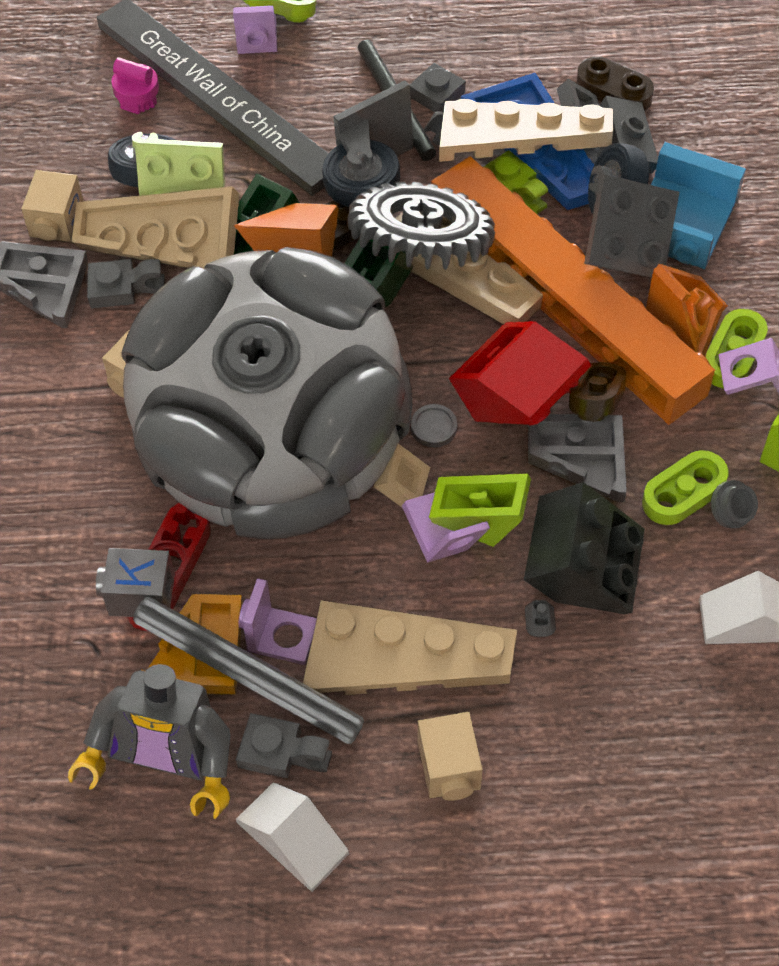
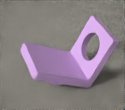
M274 7L233 8L238 54L277 52Z
M772 338L719 354L723 386L727 395L769 382L773 383L779 393V349ZM743 358L757 360V368L750 376L745 378L733 376V367L739 360Z
M434 493L406 500L402 505L427 563L467 551L490 529L488 522H482L456 531L432 523L429 519Z
M257 578L250 599H245L243 602L238 625L239 628L244 629L248 652L305 665L317 618L271 608L267 580ZM284 625H294L302 631L303 637L298 645L292 648H283L277 645L273 639L276 630Z

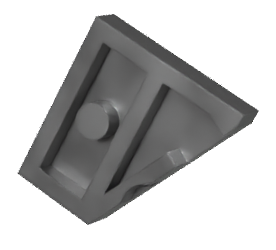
M1 241L0 291L59 327L68 328L88 264L86 251Z
M549 414L542 422L531 426L528 425V463L575 484L584 482L600 495L616 502H625L626 473L622 415H608L601 421L589 422L580 419L575 414Z

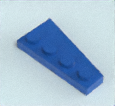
M536 73L461 96V99H469L480 103H499L502 101H512L524 105L554 103ZM552 144L535 150V153L519 155L515 148L504 149L505 151H511L537 173L536 179L542 181L547 186L548 192L567 210L589 204L588 185L594 164L587 157L584 149L557 151Z

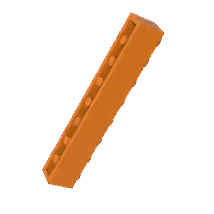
M469 156L431 181V184L438 185L440 189L447 187L453 189L455 194L463 193L469 196L468 200L474 199L489 212L490 217L495 223V237L492 246L488 250V255L497 263L506 262L542 293L543 298L540 309L597 361L613 363L623 367L626 370L625 386L668 425L708 396L715 369L710 365L706 357L701 353L694 352L678 338L676 332L669 325L662 324L646 310L644 304L638 298L630 296L616 284L613 277L607 271L600 270L596 266L584 264L585 255L576 244L569 243L561 236L546 218L538 216L530 209L519 194L511 192L499 182L489 168L482 167Z

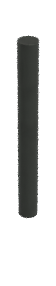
M368 39L361 41L358 45V51L380 89L384 91L396 85L395 80L372 41ZM411 109L413 145L421 159L429 161L435 157L436 150Z

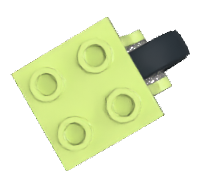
M138 132L116 141L109 148L108 164L112 177L124 185L138 187L139 196L225 187L223 143L177 141L166 135L156 133L142 134V132Z

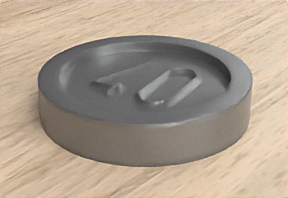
M425 405L414 413L411 420V432L415 440L424 446L442 447L454 439L457 432V419L455 414L443 405Z

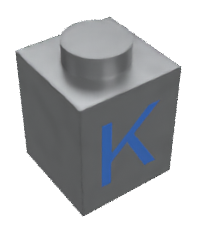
M108 549L106 567H99L97 570L96 594L98 597H103L109 616L134 617L138 605L145 597H152L170 608L175 573L169 551Z

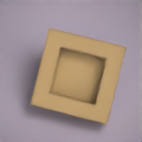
M397 444L392 458L384 472L375 482L374 488L402 507L406 500L423 496L430 467L400 444Z

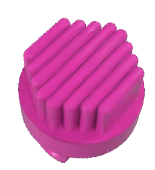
M117 58L113 65L114 74L111 82L113 93L119 100L120 108L135 114H140V111L145 112V109L149 110L150 107L154 108L157 104L156 95L159 91L156 72L147 65Z

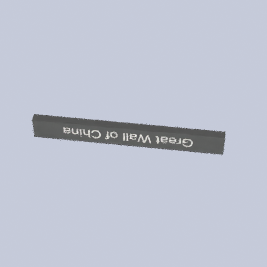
M122 0L97 16L98 26L101 30L144 64L151 67L158 75L307 193L313 196L325 187L322 169L324 160L329 154L139 6L131 0Z

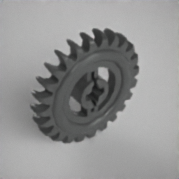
M396 182L395 186L387 183L380 185L379 188H369L366 192L360 193L350 204L348 214V228L351 230L353 239H357L360 236L361 248H365L369 240L373 239L372 252L374 256H377L381 247L389 246L388 259L390 263L393 262L396 253L405 251L407 267L411 266L414 257H418V254H421V257L425 259V268L427 270L431 266L433 255H438L442 258V265L445 270L449 266L451 254L457 256L460 267L465 265L468 252H470L472 262H477L480 253L482 256H485L493 244L495 223L490 217L489 212L484 207H481L480 203L474 199L468 200L469 196L463 193L455 194L453 189L447 187L440 189L438 185L434 184L423 186L421 182H412L411 185H407L405 182ZM403 210L402 222H399L392 215ZM443 216L451 221L452 224L450 226L441 228Z

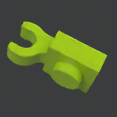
M506 151L483 166L489 168L497 180L511 192L519 194L525 204L536 214L547 208V203L540 198L548 192L547 186L542 181L536 179L537 173L511 151Z

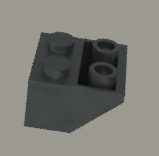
M584 482L539 496L524 581L556 603L619 614L632 613L645 528Z

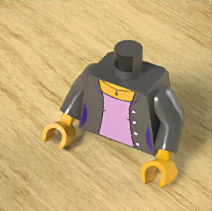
M153 665L146 671L139 670L134 672L127 686L115 687L99 701L83 742L88 746L87 750L78 756L69 769L68 779L70 783H73L80 768L86 767L93 774V781L90 784L89 790L93 789L106 771V763L101 756L102 751H108V758L200 781L206 776L205 785L191 799L190 808L193 815L198 816L205 808L206 798H209L214 804L213 818L216 819L230 801L227 788L221 784V778L227 777L231 739L230 730L215 710L211 708L207 691L200 684L176 679L174 670L167 665Z

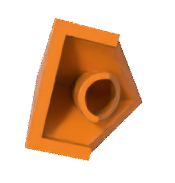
M293 203L235 224L234 227L254 251L273 250L277 253L284 247L311 250L332 257L339 208L337 205Z
M658 264L653 270L646 310L662 324L669 325L676 332L678 338L694 352L706 356L720 316L728 305L701 276Z

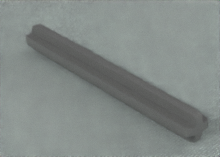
M145 597L138 605L133 617L135 624L339 740L352 744L357 738L364 724L362 716L152 597Z

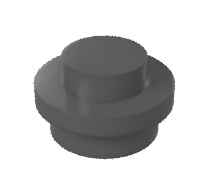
M737 480L724 481L713 492L711 509L714 518L723 527L740 528L751 521L756 515L758 500L755 492L744 483Z

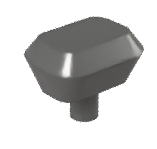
M535 600L526 605L525 620L527 632L536 637L552 635L556 630L554 607L546 600Z

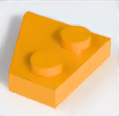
M192 594L180 611V614L240 647L241 628H239L238 622L243 605L242 595ZM161 639L158 644L160 650L149 667L158 664L167 665L174 670L176 679L200 684L206 689L207 694H236V680Z

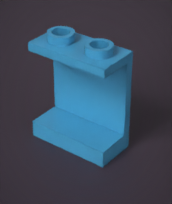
M667 142L663 144L659 152L655 177L651 185L680 192L668 257L684 264H691L702 269L706 268L739 198L746 168Z

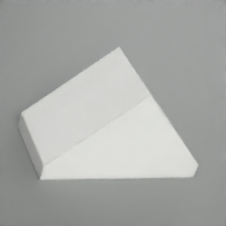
M756 571L700 595L699 603L705 644L779 642V582L760 571Z
M274 782L236 818V822L311 892L349 855L347 847L307 796Z

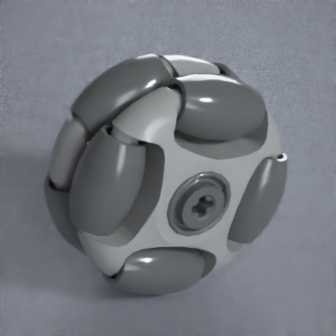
M284 247L277 253L273 250L252 251L223 257L207 263L204 269L192 266L169 280L152 295L139 311L129 329L121 352L122 358L126 363L123 378L126 411L132 426L135 449L151 482L156 487L166 489L176 501L192 513L224 527L234 525L236 534L240 537L280 539L303 535L324 528L351 512L349 500L359 499L379 479L392 458L399 440L408 434L413 405L411 382L407 366L399 350L393 326L386 312H384L385 301L383 297L362 275L333 257L311 250Z

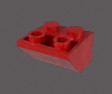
M536 321L505 322L448 379L475 422L531 426L545 420L551 412L550 408L563 395L569 393L570 388L576 387L579 384V378L592 365L588 358Z

